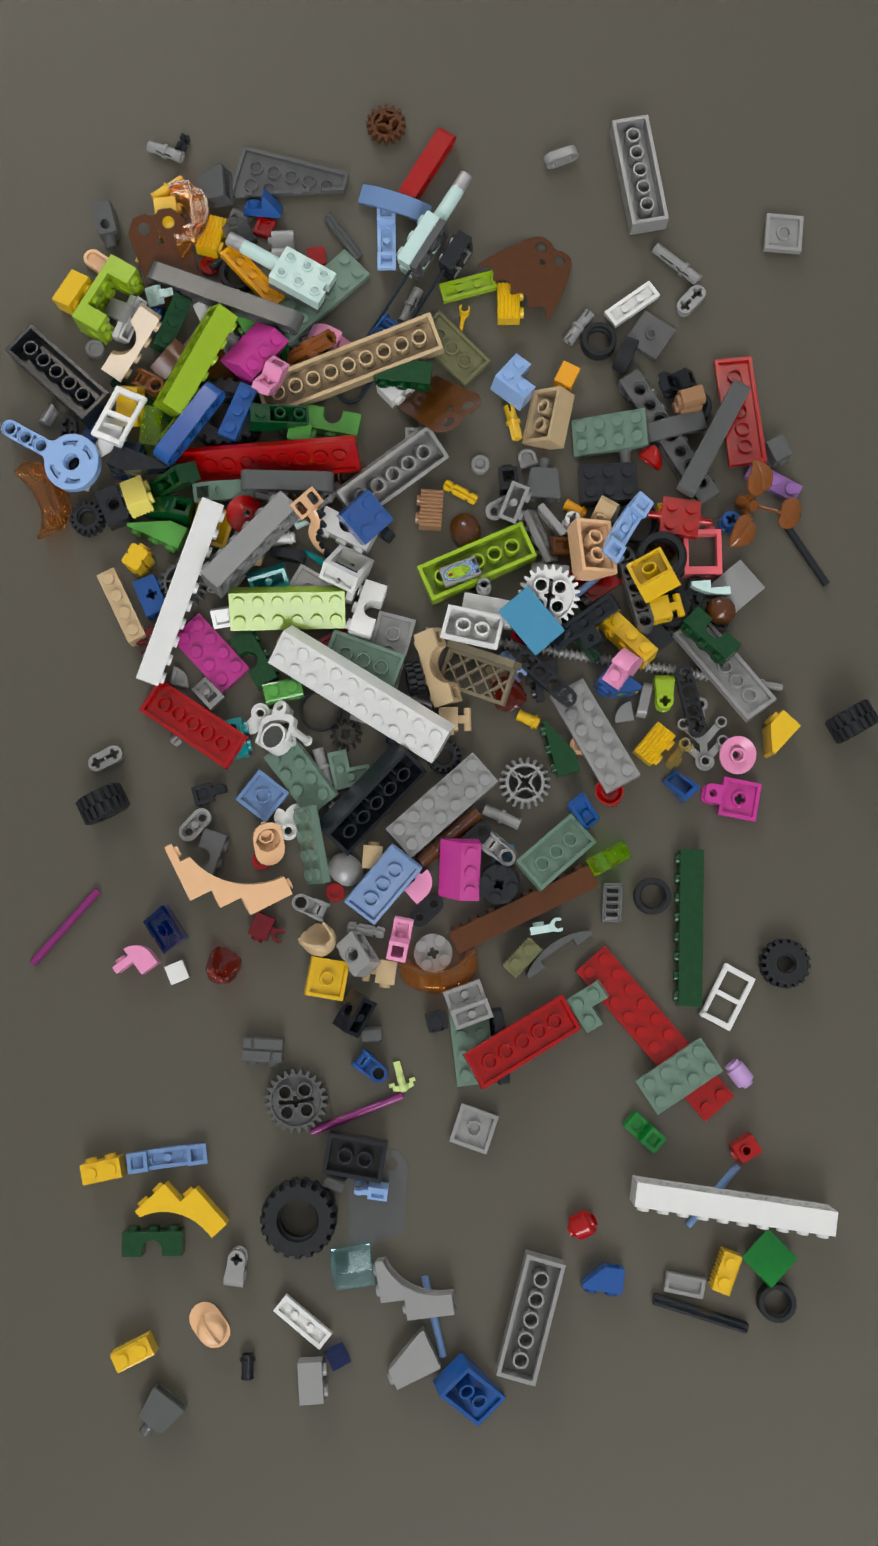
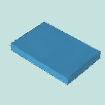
M528 586L498 611L535 656L565 631Z

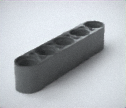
M241 470V491L279 493L282 491L283 493H304L313 486L318 494L334 493L333 472Z
M625 546L627 548L623 556L627 557V559H623L617 565V571L634 626L646 636L652 632L654 616L650 603H645L631 575L625 574L629 573L626 565L636 560L632 548ZM631 589H637L638 591L633 592ZM640 605V606H643L644 608L639 609V608H637V607H635V606ZM647 622L649 625H642L641 623Z

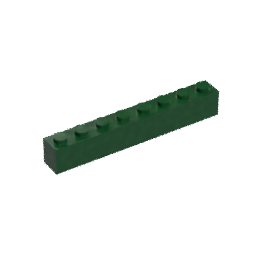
M679 849L674 855V864L677 865V873H674V884H677V892H674V904H677V912L674 911L673 921L677 923L676 931L673 932V942L676 943V951H673V962H676V970H673V982H676V990H673L672 999L673 1002H676L675 1005L702 1007L704 850Z

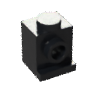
M506 464L498 468L500 495H507L512 480L519 483L517 466ZM506 478L511 479V481L505 482L504 480Z
M444 1009L425 1013L429 1033L443 1031L448 1028Z

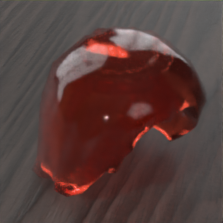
M502 676L500 678L504 682L508 680L509 676ZM516 679L513 681L505 707L495 704L497 709L505 713L514 711L515 708L521 707L527 701V694ZM498 680L493 683L491 689L499 685ZM501 688L493 692L495 699L501 701L503 695Z
M217 947L213 949L205 968L208 979L218 985L230 983L236 978L242 967L241 958L226 948Z

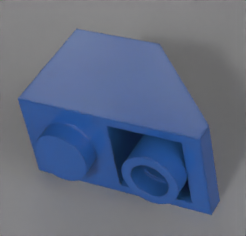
M603 1262L581 1279V1287L588 1293L601 1291L605 1292L604 1294L608 1296L622 1295L625 1269L623 1265Z

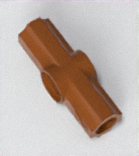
M327 329L316 336L306 339L298 347L290 350L287 353L286 359L293 366L319 356L324 350L336 344L337 337L333 331Z

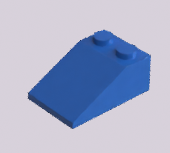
M462 1352L433 1380L439 1396L477 1426L506 1399L501 1390Z

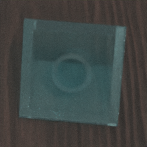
M370 1244L330 1251L332 1278L336 1291L376 1285Z

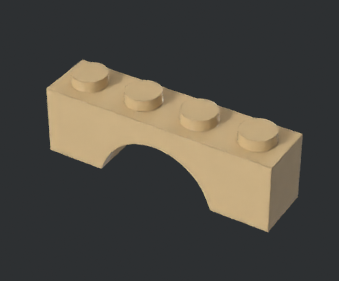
M142 303L130 321L136 332L135 345L127 351L113 350L101 370L119 382L123 378L128 379L133 371L130 369L132 363L137 364L142 354L139 352L142 347L147 348L152 338L149 336L152 331H158L162 324L159 321L162 316Z
M113 567L96 576L128 643L135 647L138 641L145 640L148 637L144 631L145 627L129 599L121 576Z
M430 628L413 635L414 645L418 650L421 667L425 674V683L429 688L430 701L434 708L446 707L463 701L458 683L445 679L439 670V656L447 646L445 639L440 638L442 628Z

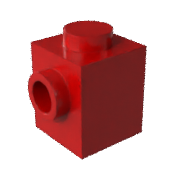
M749 1132L728 1144L731 1148L729 1153L734 1161L738 1160L742 1164L763 1152L753 1135Z

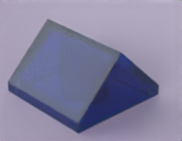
M169 905L160 906L143 921L163 954L189 938Z

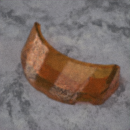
M187 179L168 183L170 195L176 197L177 203H181L188 212L192 224L183 225V233L180 236L179 234L175 235L176 245L181 257L186 255L203 234L210 215L205 194L200 188L198 189L193 186L192 182Z
M23 461L14 471V474L29 487L39 504L42 523L37 538L40 540L65 528L71 512L70 498L67 491L60 489L49 480L45 472L44 463L41 461Z
M476 949L466 950L465 957L458 961V965L443 971H422L419 966L412 965L410 960L406 959L405 963L399 962L401 978L406 984L418 991L430 994L442 993L467 983L478 970Z

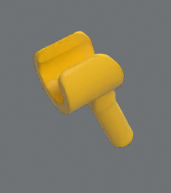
M462 304L459 306V330L463 332L466 318L470 315L469 305L467 311H462Z

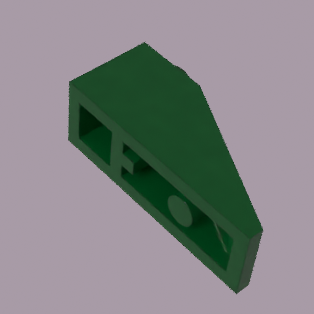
M195 462L175 465L151 481L149 485L153 497L172 495L199 481L201 478Z

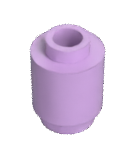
M736 1058L725 1066L726 1073L738 1088L743 1087L746 1089L753 1083L754 1075L742 1061Z

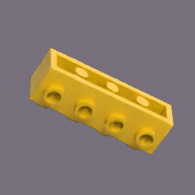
M619 612L598 625L603 630L606 638L620 651L626 648L643 660L639 667L641 670L655 658L658 648Z

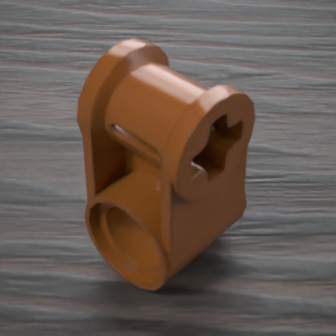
M138 367V373L134 380L130 382V386L145 387L146 394L157 398L165 384L159 376ZM161 385L158 390H154L156 386Z

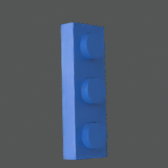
M240 382L218 430L219 436L234 442L237 441L249 415L250 404L254 403L258 392L256 389Z

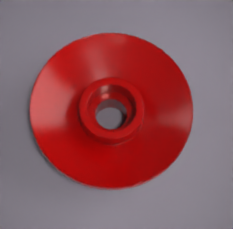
M237 496L227 506V521L235 531L240 532L244 523L251 521L255 517L256 511L262 506L258 500L251 496ZM244 510L249 511L248 517L243 515Z

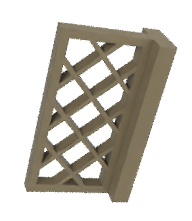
M448 640L447 647L449 649L441 670L442 676L445 678L446 674L452 671L455 680L451 682H457L461 692L505 707L517 670H521L522 663L457 641ZM453 653L458 654L461 662L454 666L451 662ZM473 659L477 667L469 671L466 663ZM463 665L466 673L458 677L455 669ZM491 665L494 673L485 676L482 668ZM505 670L510 671L508 680L502 682L499 674ZM480 671L483 679L474 683L471 675ZM496 676L499 685L491 689L487 680ZM468 677L471 685L464 689L460 681ZM485 683L488 691L479 694L476 686ZM499 688L503 692L501 701L496 700L493 692Z

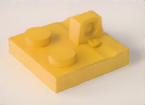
M311 956L304 995L343 1001L349 971L347 963L345 961Z

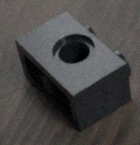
M116 484L94 492L111 531L122 528L127 523H133L132 515L124 502L122 490ZM114 504H119V507L116 510H112V506Z
M351 989L332 1024L343 1032L359 1038L377 1003L364 994Z

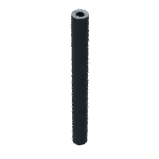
M784 529L822 586L824 587L830 582L794 529Z

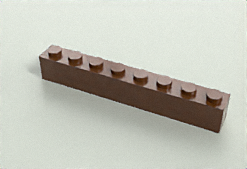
M581 864L572 868L574 872L566 875L565 872L555 878L556 881L548 884L542 891L536 890L532 892L529 889L520 894L521 898L517 900L513 898L509 902L504 903V906L499 909L494 906L486 910L487 914L482 917L475 915L469 918V923L464 926L459 923L451 927L452 931L449 932V935L458 954L598 887L599 885L589 865L584 867Z

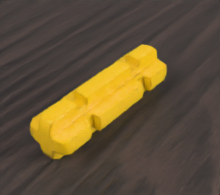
M450 480L445 481L443 485L445 491H451L453 495L464 501L467 500L472 505L476 503L478 499L477 494L470 493L469 490L458 484L454 485V482Z

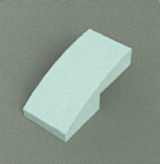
M711 580L691 581L689 583V588L706 595L729 596L731 594L730 586L711 588Z

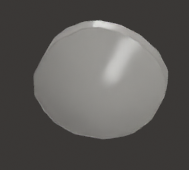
M338 853L330 859L328 864L329 874L335 881L344 886H354L361 881L363 877L362 865L354 856Z

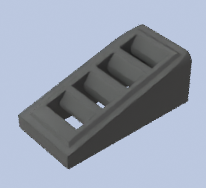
M602 883L601 922H621L623 883ZM607 889H617V893H607ZM607 897H617V901H607ZM617 905V909H606V906ZM606 912L617 913V917L606 916Z

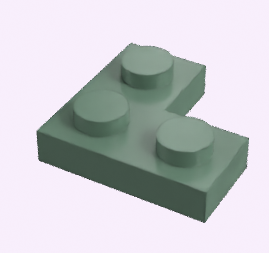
M346 749L327 753L336 791L350 788L370 768L369 764L350 767Z
M599 979L566 999L569 1007L587 1033L605 1022L595 1008V1005L609 997Z

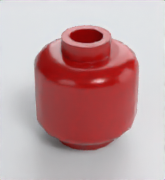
M581 1210L569 1217L567 1230L572 1237L575 1236L578 1240H584L596 1233L598 1223L592 1212Z

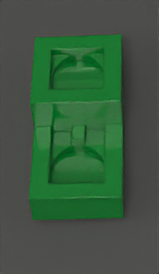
M635 1110L622 1124L654 1154L667 1140Z

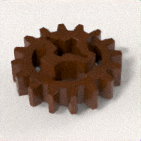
M385 104L384 108L378 105L377 111L372 109V115L368 114V121H366L368 135L372 136L373 141L378 139L379 145L382 141L385 142V146L390 141L394 145L395 139L400 141L401 135H405V115H401L400 108L395 111V105H392L391 108H388L387 104Z

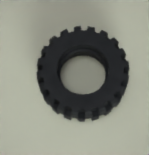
M220 377L217 378L218 381L216 382L208 381L225 392L226 396L222 404L231 403L240 382H243L241 380L235 382V379L228 377V380ZM256 397L254 403L260 404L258 397ZM248 415L236 442L219 436V429L211 425L210 419L198 433L197 437L206 447L246 444L251 441L255 443L258 439L257 433L261 434L262 431H249Z
M292 1177L291 1180H284L271 1191L262 1206L260 1223L262 1224V1235L266 1236V1243L268 1245L272 1244L274 1246L273 1250L276 1253L280 1251L284 1253L283 1257L286 1258L290 1256H295V1259H301L302 1256L309 1258L314 1253L322 1251L325 1245H328L338 1220V1209L334 1203V1196L328 1192L329 1189L322 1187L317 1180H309V1177H303V1179ZM295 1199L305 1200L316 1209L318 1222L311 1233L295 1235L283 1226L281 1212L289 1201Z

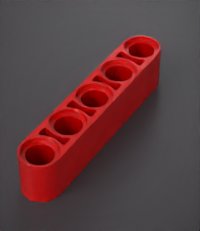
M439 127L399 188L398 193L420 200L453 148L456 136Z

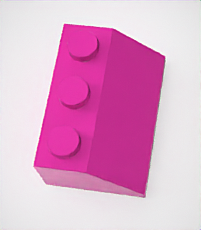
M256 322L220 361L245 384L251 385L262 374L266 361L273 355L278 357L284 351L289 340L276 328Z
M440 838L438 896L459 901H479L481 842L479 839Z

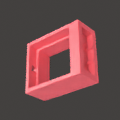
M716 527L698 529V537H715V566H689L688 539L680 538L687 550V562L681 574V579H689L694 576L719 578L723 574L721 529H716Z

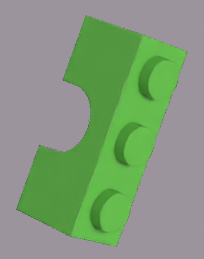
M306 404L308 406L309 424H311L316 435H324V437L356 435L358 442L362 426L361 414L343 411L342 417L337 423H329L325 420V407Z

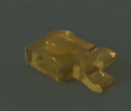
M681 738L678 746L665 762V766L670 769L673 766L677 768L683 760L681 757L682 753L691 751L694 744L691 743L686 748L682 745L685 738Z

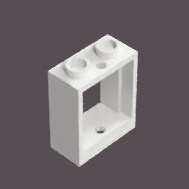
M340 544L323 562L319 578L353 594L369 576L374 560ZM336 562L357 571V573L337 564Z

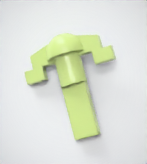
M396 1061L393 1062L399 1086L395 1087L394 1083L388 1084V1086L393 1089V1092L404 1093L414 1086L413 1081L416 1080L415 1077L409 1078L410 1083H406L401 1063Z

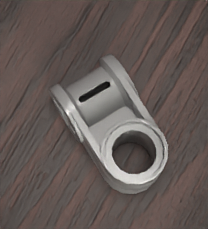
M493 831L490 832V837L487 841L481 844V849L485 853L495 858L504 866L512 865L517 859V851ZM506 851L511 852L513 859L510 861L505 860L503 853Z
M297 894L292 899V906L295 910L321 922H324L323 917L326 909L331 905L305 894ZM303 897L306 899L307 903L304 908L297 907V898Z
M235 1246L229 1254L223 1285L244 1288L248 1261V1250L244 1246ZM236 1254H239L240 1260H237Z

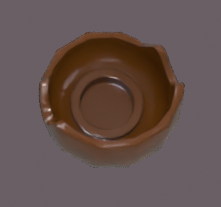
M715 596L705 606L707 614L712 618L711 622L716 625H726L732 622L736 615L733 601L725 596Z

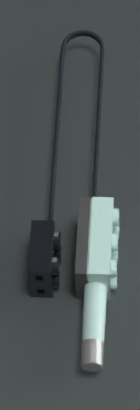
M460 172L434 213L427 210L425 215L422 214L417 222L418 226L409 233L405 246H401L398 250L397 260L400 264L399 268L405 274V277L366 337L369 336L371 330L385 314L407 278L410 277L416 282H420L449 237L446 221L473 180L472 176L467 172ZM458 230L456 235L453 234L451 236L446 251L443 250L438 257L439 267L441 268L440 273L409 320L416 317L441 276L449 281L457 278L473 253L472 237L461 230ZM374 381L369 382L362 394L355 400H345L340 394L337 396L344 403L355 404L364 397Z

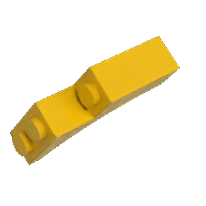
M169 1181L164 1185L160 1182L152 1189L154 1194L150 1198L145 1196L137 1203L139 1208L135 1211L139 1217L156 1212H171L183 1215L199 1224L211 1238L230 1221L199 1185L195 1188L191 1186L181 1195Z

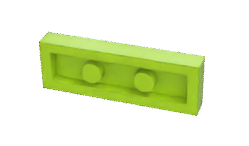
M493 270L440 283L439 289L443 304L496 291L497 284L496 281H493Z

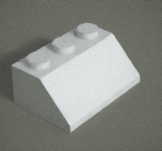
M448 604L440 638L497 650L503 630L504 618L501 615Z

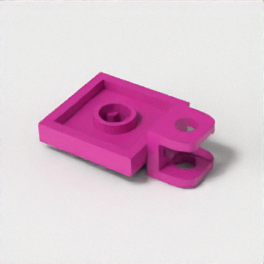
M723 777L721 785L710 783L703 786L700 800L706 804L718 805L716 815L756 822L762 784ZM738 794H740L741 798L744 799V801L740 802L739 805L734 800V798L737 797Z

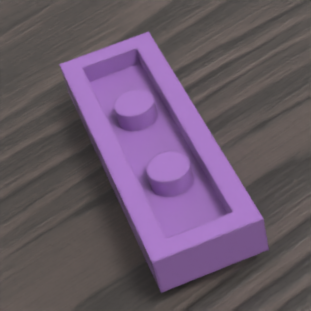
M752 465L749 466L743 477L745 480H748ZM772 470L773 483L770 489L766 491L783 500L788 497L797 498L803 486Z

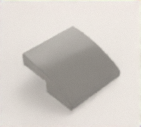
M741 560L711 584V588L730 586L731 594L725 597L733 601L736 612L765 589L764 585Z
M480 979L443 991L456 1030L493 1017Z

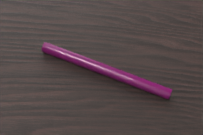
M97 888L87 896L30 960L33 965L36 966L101 894Z
M399 1092L319 1124L315 1128H310L311 1133L316 1135L404 1099L403 1094Z

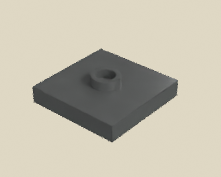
M645 310L628 336L639 340L637 351L655 362L675 334L676 329Z

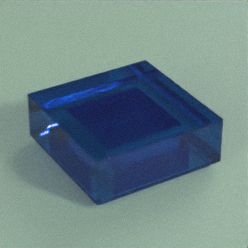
M343 1342L324 1352L333 1371L351 1362Z

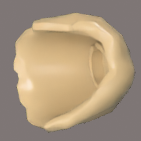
M322 922L310 926L307 931L301 934L298 941L308 953L322 958L334 950L337 936L331 927Z

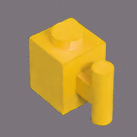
M680 593L672 595L674 602L671 603L669 602L668 595H661L649 602L654 616L653 626L672 621L673 611L677 612L678 618L685 616Z

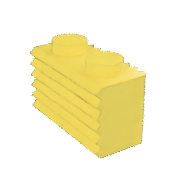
M141 475L119 483L126 506L133 518L136 519V517L143 516V514L154 510L152 503L155 500L147 479L143 480Z

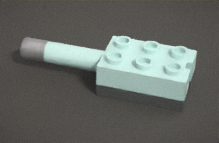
M230 232L226 238L225 244L228 247L271 270L269 274L270 288L317 314L325 303V294L329 296L336 285L337 273L286 246L279 258L234 232Z

